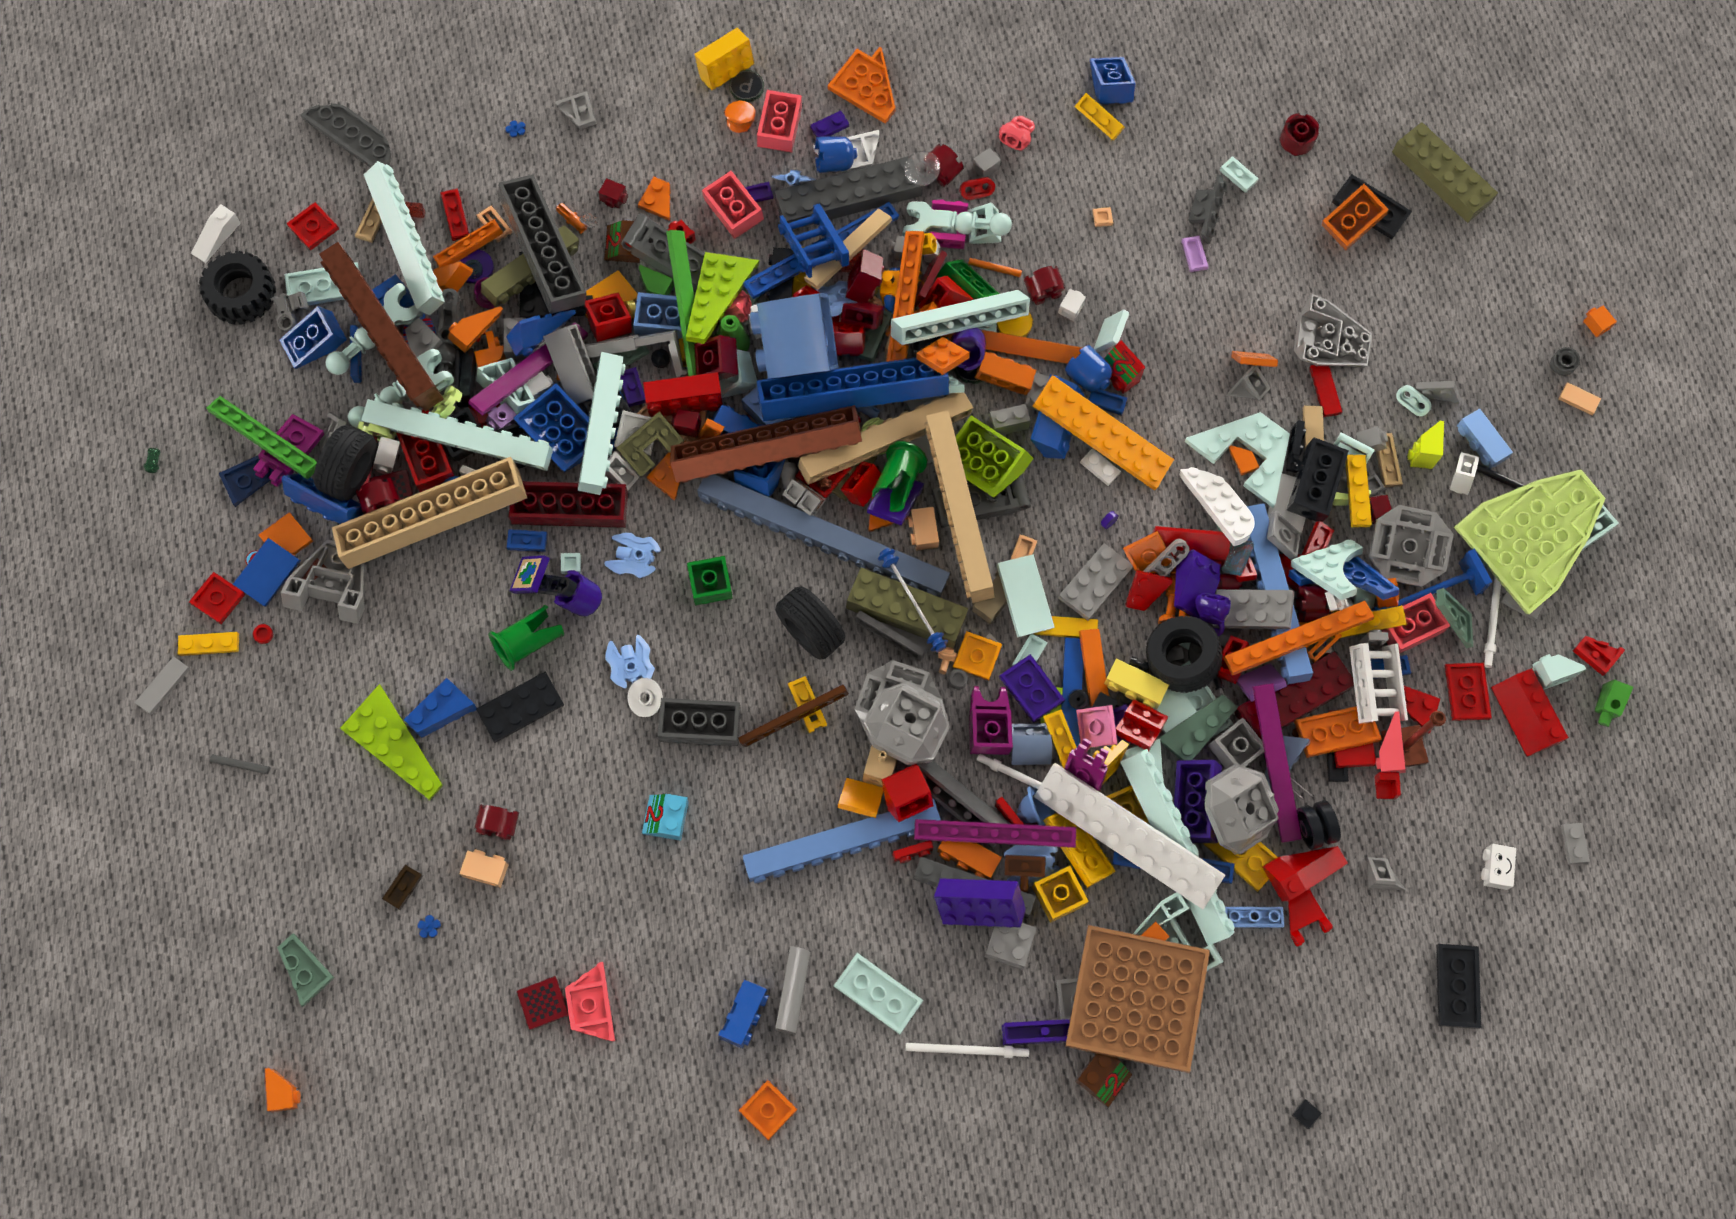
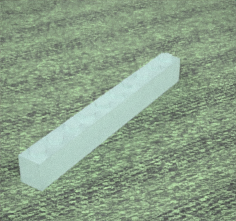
M377 161L363 175L417 310L431 315L445 303L442 296L443 292L438 286L437 277L434 275L431 263L425 254L426 250L421 244L420 236L415 229V223L409 214L410 211L404 202V196L400 192L399 183L394 177L393 169L389 165H384Z
M375 398L374 401L367 399L361 420L366 425H369V423L379 425L393 432L499 459L511 457L514 463L548 470L553 453V448L549 445V442L538 440L537 442L530 441L531 438L520 435L519 438L514 437L511 432L504 430L501 433L495 432L494 428L488 426L479 428L476 427L475 423L465 421V424L458 422L456 418L447 416V419L440 418L439 414L433 412L424 414L420 409L411 407L410 410L405 409L403 405L393 403L392 405L385 404L386 401Z
M1146 749L1120 761L1150 825L1199 857L1197 847L1190 840L1189 830L1181 821L1180 811L1175 808L1172 802V795L1163 783V776L1155 767L1153 755ZM1216 891L1204 909L1186 899L1208 946L1227 939L1235 933L1234 924L1230 918L1228 919L1225 913V905L1219 900Z

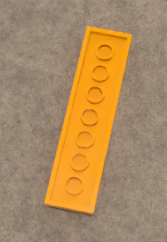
M1053 375L1049 378L1033 404L1034 408L1153 490L1158 488L1174 461L1173 458Z

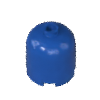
M843 136L816 137L815 149H818V157H815L817 172H840L852 167L854 159H857V148H853L849 138Z
M1090 345L1083 347L1079 350L1081 354L1076 359L1072 357L1065 368L1067 375L1088 392L1093 393L1106 389L1110 384L1109 380L1112 376L1111 366Z

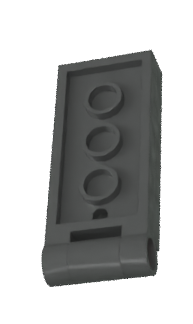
M638 214L621 242L622 247L632 251V255L668 277L673 278L666 233L668 230L653 222L647 216ZM686 242L693 292L696 293L705 253Z
M1023 474L994 498L967 481L976 520L1011 514L1031 507ZM935 487L932 494L941 528L947 527L949 523L940 487Z

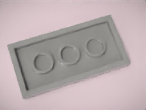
M1104 543L1060 593L1058 599L1089 621L1130 573L1133 566Z
M1216 590V595L1225 596L1231 601L1229 614L1224 621L1225 628L1291 629L1294 601L1293 590ZM1218 624L1212 625L1214 628H1219Z

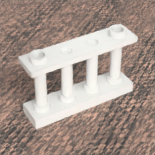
M1368 643L1350 646L1359 724L1378 721V716H1391L1392 721L1394 713L1397 711L1400 714V722L1408 720L1398 643L1383 646L1382 651H1369ZM1370 659H1383L1385 670H1372ZM1373 678H1386L1387 689H1374ZM1375 697H1388L1390 708H1377Z

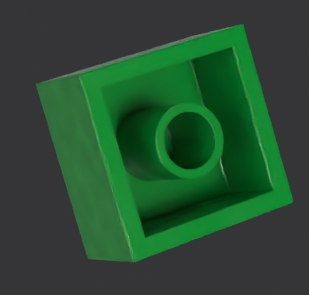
M725 556L687 563L695 606L733 599Z

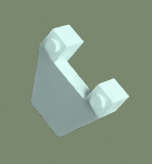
M1176 892L1162 900L1133 934L1141 936L1156 921L1170 936L1166 941L1191 946L1175 919L1190 910L1185 897ZM1214 944L1204 948L1210 950L1207 971L1224 962Z

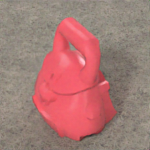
M1023 116L1014 117L1011 122L1000 127V141L1013 149L1024 150L1030 145V134L1035 129L1034 122Z
M741 290L730 308H727L723 317L734 315L741 323L746 322L752 306L750 296Z

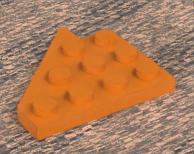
M879 47L872 57L856 49L828 84V90L886 124L895 112V103L882 48Z

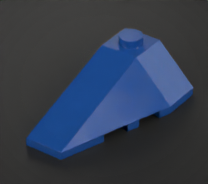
M575 310L559 312L554 316L546 314L543 318H540L538 315L518 321L506 336L515 356L522 354L527 356L533 353V350L545 341L543 336L560 329L575 315Z

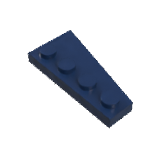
M258 455L219 473L235 507L271 481L269 476L274 471L269 468L268 473L263 478L256 476V471L253 468L260 460Z

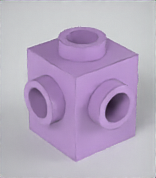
M504 402L498 408L495 406L488 411L487 426L494 428V431L515 423L513 418L517 414Z

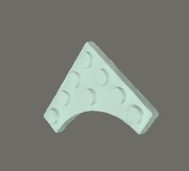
M1351 539L1345 540L1336 545H1331L1330 547L1292 559L1291 567L1340 600H1344L1357 595V588L1344 575V564L1354 557L1363 554V547Z

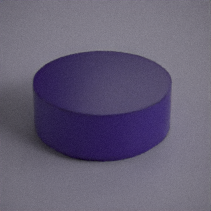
M1114 511L1109 512L1102 519L1101 526L1108 529L1117 521L1119 516Z

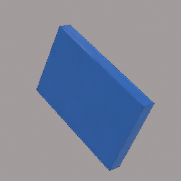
M268 538L233 585L266 607L301 560Z

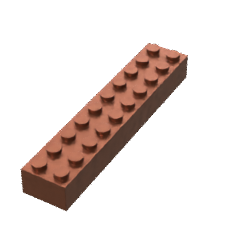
M339 242L319 253L323 260L320 262L321 265L329 273L333 283L339 288V292L348 302L352 312L358 317L362 327L368 332L369 338L375 343L377 350L385 358L391 371L397 376L396 379L404 387L410 400L413 401L417 408L421 406L424 411L429 410L444 400Z
M853 405L671 446L670 463L676 483L688 482L699 477L707 478L717 473L725 474L735 469L743 470L754 465L762 466L767 462H780L785 458H798L803 454H816L826 449L834 450L844 445H856L862 442L856 407Z

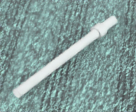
M1495 576L1487 643L1484 644V666L1486 668L1492 667L1493 654L1496 653L1495 636L1501 583Z
M979 754L977 757V761L989 766L995 772L1000 771L1036 789L1042 784V782L1003 765L1002 761L995 758L993 760L982 754Z
M906 1043V1051L998 1055L1004 1056V1058H1012L1013 1056L1029 1057L1028 1048H1013V1046L1004 1045V1047Z

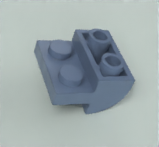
M1012 724L1013 748L1010 751L1012 765L1051 764L1052 739L1046 724Z

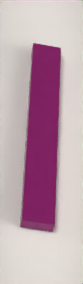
M576 322L571 324L577 325L582 340L588 337V333ZM544 344L471 398L469 404L483 416L550 366L553 361L547 345Z
M1270 683L1253 686L1271 792L1274 794V799L1279 809L1277 825L1280 841L1284 843L1302 839L1274 685Z
M915 819L914 839L1076 848V827Z

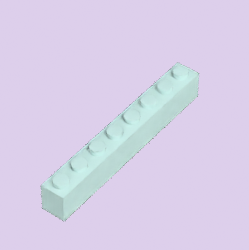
M1014 290L891 319V337L901 345L969 328L1029 315L1030 298L1021 291Z
M601 352L578 491L600 495L602 488L606 489L608 477H605V472H609L611 462L607 458L608 455L611 456L613 449L610 439H614L616 428L612 427L613 423L617 422L618 412H615V408L619 407L621 396H618V391L622 390L623 380H620V376L624 375L626 366L622 364L623 356Z

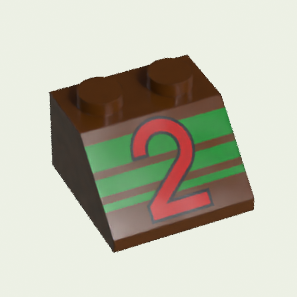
M622 220L607 225L604 261L640 263V259L631 254L632 251L624 249L621 245L622 240L634 221Z
M1096 1053L1075 1082L1108 1108L1131 1078L1132 1073L1118 1058Z

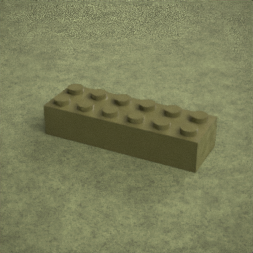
M1423 122L1397 141L1392 151L1394 155L1467 223L1487 208L1498 194L1488 182Z
M860 568L848 596L846 609L856 613L862 611L877 621L928 639L931 634L902 584L870 570ZM907 585L934 633L943 632L942 639L948 640L946 646L954 648L969 608Z

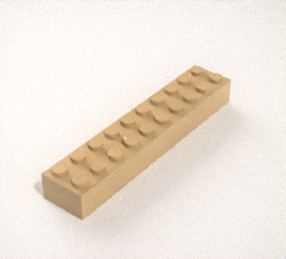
M949 410L926 415L928 421L924 423L957 559L958 562H962L959 565L962 579H966L964 586L967 598L971 597L972 603L995 598L994 587Z
M508 457L334 526L332 531L338 557L350 569L527 499L519 469L513 459Z

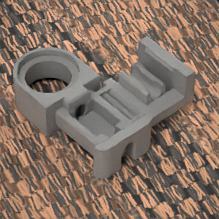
M301 291L292 295L283 293L280 294V297L274 296L271 298V301L275 302L278 315L275 316L277 325L286 332H289L297 325L294 314L295 309L299 307L300 309H309L306 295ZM286 318H289L291 320V324L289 327L285 328L283 326V321Z

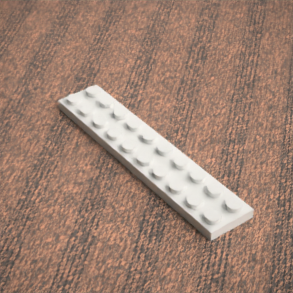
M1056 763L1052 765L1034 795L1036 799L1201 909L1205 908L1226 876Z

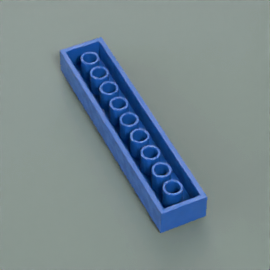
M916 358L756 380L763 421L812 415L853 405L856 408L949 394L948 373L942 375Z

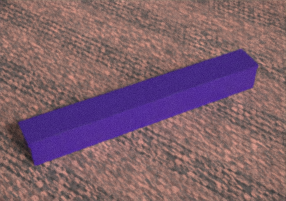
M1070 1019L1004 1023L1002 1025L1003 1046L1066 1042Z

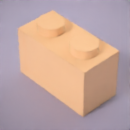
M934 507L911 509V514L907 517L908 526L913 529V534H910L911 544L915 545L916 551L938 548L939 537Z
M474 849V852L467 850L459 874L464 878L501 888L508 868L507 862L504 861L505 858L498 855L488 857L485 856V852Z

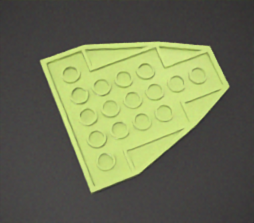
M1576 470L1536 480L1485 501L1454 528L1471 549L1475 548L1482 562L1524 612L1530 614L1561 586L1588 541L1606 498L1582 470Z

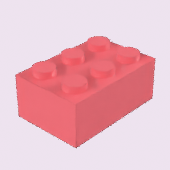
M767 90L757 132L758 147L786 152L793 151L802 110L801 95Z
M732 171L702 190L705 202L734 239L764 220L762 209Z
M1430 593L1403 606L1407 625L1381 631L1388 632V645L1398 643L1400 654L1444 633L1450 627V624L1437 608L1435 599Z

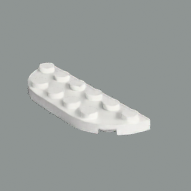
M1196 468L1180 470V478L1232 545L1237 546L1246 542L1254 528L1253 515L1230 485L1224 481V478Z

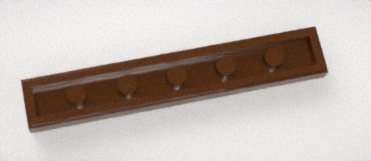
M842 684L738 737L740 744L748 747L848 696L849 693L846 687Z

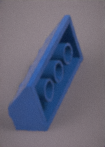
M1053 375L1084 397L1083 391L1077 384ZM1039 411L1030 440L1044 457L1065 459L1073 434Z
M299 473L282 477L284 495L290 497V500L294 503L307 506L309 511L322 514V517L326 520L342 524L363 515L359 502L353 499L340 501L317 490L313 482L314 479L311 477L307 480Z

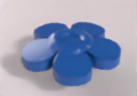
M511 121L510 126H506L505 130L507 133H510L511 137H517L518 134L523 135L525 133V123L519 122L517 124V121Z
M432 915L426 916L425 921H419L418 928L422 929L419 933L420 936L423 938L428 937V935L432 938L438 934L436 929L441 926L440 921L434 920Z

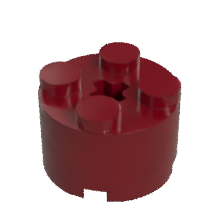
M1300 113L1291 115L1286 120L1280 134L1279 141L1281 146L1293 156L1308 153L1312 150L1317 140L1319 124L1308 114L1305 116L1300 115Z
M940 143L923 159L926 166L924 171L929 176L934 175L938 178L937 182L942 187L948 185L964 169L962 161L958 163L956 160L958 156L951 148L945 144L940 146Z
M1052 266L1043 267L1034 271V276L1031 278L1027 276L1024 279L1030 298L1035 305L1044 303L1045 299L1052 297V299L1061 297V292L1065 289V284L1057 266L1054 269Z
M387 478L388 482H382V479H377L360 486L361 491L356 490L363 514L400 501L392 479Z
M1297 586L1298 598L1294 599L1293 605L1295 610H1298V622L1309 623L1329 615V609H1326L1328 602L1325 593L1328 592L1321 586Z
M480 804L474 827L476 833L490 837L492 833H495V836L501 839L511 840V836L514 837L519 812H508V809Z

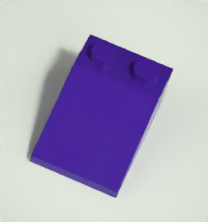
M1194 549L1189 551L1188 555L1176 566L1174 607L1200 619V615L1195 607V600L1202 593L1215 594L1220 582V564Z

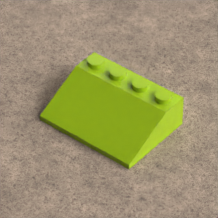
M972 415L956 435L966 480L993 498L1022 475L1034 459L1025 449Z

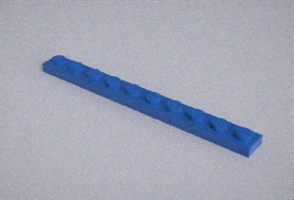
M890 202L877 208L891 216L892 222L899 218V214ZM877 209L838 229L837 233L842 241ZM824 237L813 244L825 241L826 239ZM824 248L806 255L809 260L830 254L832 249ZM793 254L744 281L743 286L750 296L755 299L802 273L796 255Z

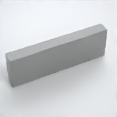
M173 656L135 701V704L152 715L190 668Z

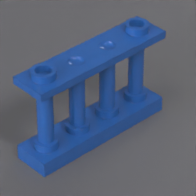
M820 204L813 205V214L810 217L787 223L783 215L780 216L779 232L786 238L799 261L802 272H805L808 278L812 277V267L836 260L840 262L842 267L849 265V251ZM812 223L817 224L819 227L798 235H794L792 231ZM819 235L824 236L826 239L803 248L799 243ZM824 248H831L833 253L809 260L806 255Z

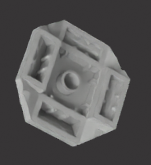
M1397 505L1376 519L1369 557L1376 570L1386 579L1396 578L1397 583L1422 587L1447 571L1454 534L1437 512ZM1406 541L1412 544L1411 551L1405 549Z
M894 660L867 673L854 709L861 724H863L879 691L906 681L941 699L930 673ZM905 719L907 723L912 724L910 720Z
M907 681L879 691L862 724L874 748L885 751L887 755L908 766L916 763L933 762L950 728L942 699ZM905 719L910 720L912 724L907 723Z
M1232 765L1206 781L1205 810L1218 842L1222 847L1234 854H1242L1268 837L1272 826L1279 819L1277 815L1279 809L1264 773L1241 765Z

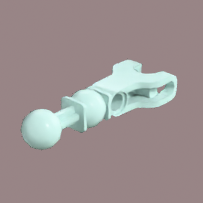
M909 202L906 209L908 214L919 218V220L915 224L906 225L903 228L902 236L905 237L906 231L951 234L959 232L963 235L973 232L974 235H977V229H990L995 235L1003 236L1010 232L1012 220L1004 213H997L991 219L978 218L977 212L973 214L970 212L957 214V211L933 210L926 202Z
M402 283L393 286L384 296L383 308L396 327L398 325H410L424 314L417 310L415 305L410 308L400 306V300L406 294V288ZM363 327L357 329L354 338L350 337L352 343L342 352L334 351L328 355L325 363L329 372L336 375L345 373L350 365L349 360L359 351L365 354V350L375 347V343L372 342L367 334L368 332Z
M430 349L417 357L439 392L454 382L452 374L447 371L433 373L434 368L442 360L439 350ZM398 380L392 383L393 386L385 387L380 392V395L374 394L376 398L385 400V404L389 405L393 403L402 405L403 401L408 402L410 400L406 390L400 385ZM356 406L349 411L347 417L351 426L357 428L358 423L362 422L364 406Z

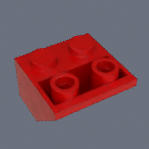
M943 276L936 279L918 307L922 308L934 301L936 306L941 308L971 301L973 298L951 278Z
M917 763L881 779L887 809L898 822L933 807L931 791Z

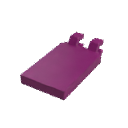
M294 414L288 418L276 433L307 455L325 435L323 430ZM265 450L259 453L258 457L260 460L253 468L256 471V476L263 478L268 473L269 468L273 469L274 471L269 476V479L272 480L271 484L276 487L282 483L283 476L291 475L295 472Z
M1084 738L1082 744L1080 743L1078 748L1070 752L1064 769L1100 792L1108 770L1104 762L1108 757L1109 751L1101 748L1100 753H1097L1095 758L1087 754L1091 741Z

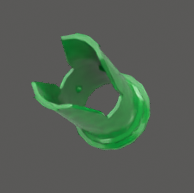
M906 441L894 442L887 448V462L875 488L872 490V497H874L880 489H886L887 487L892 489L890 512H899L905 507L918 474L927 467L928 459L926 454L918 446Z
M543 605L542 608L498 633L493 631L488 633L495 652L510 671L515 669V663L559 637L564 636L561 624L534 632L548 617L547 605Z

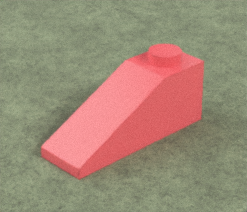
M1399 711L1394 713L1379 751L1380 757L1376 758L1377 770L1381 769V772L1406 773Z

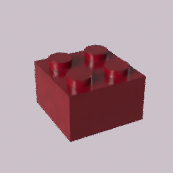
M863 249L848 275L846 298L858 303L868 302V300L873 299L875 288L880 287L883 281L881 276L884 270L883 257Z
M718 335L707 339L705 344H694L696 375L718 372L719 381L738 375L736 338Z

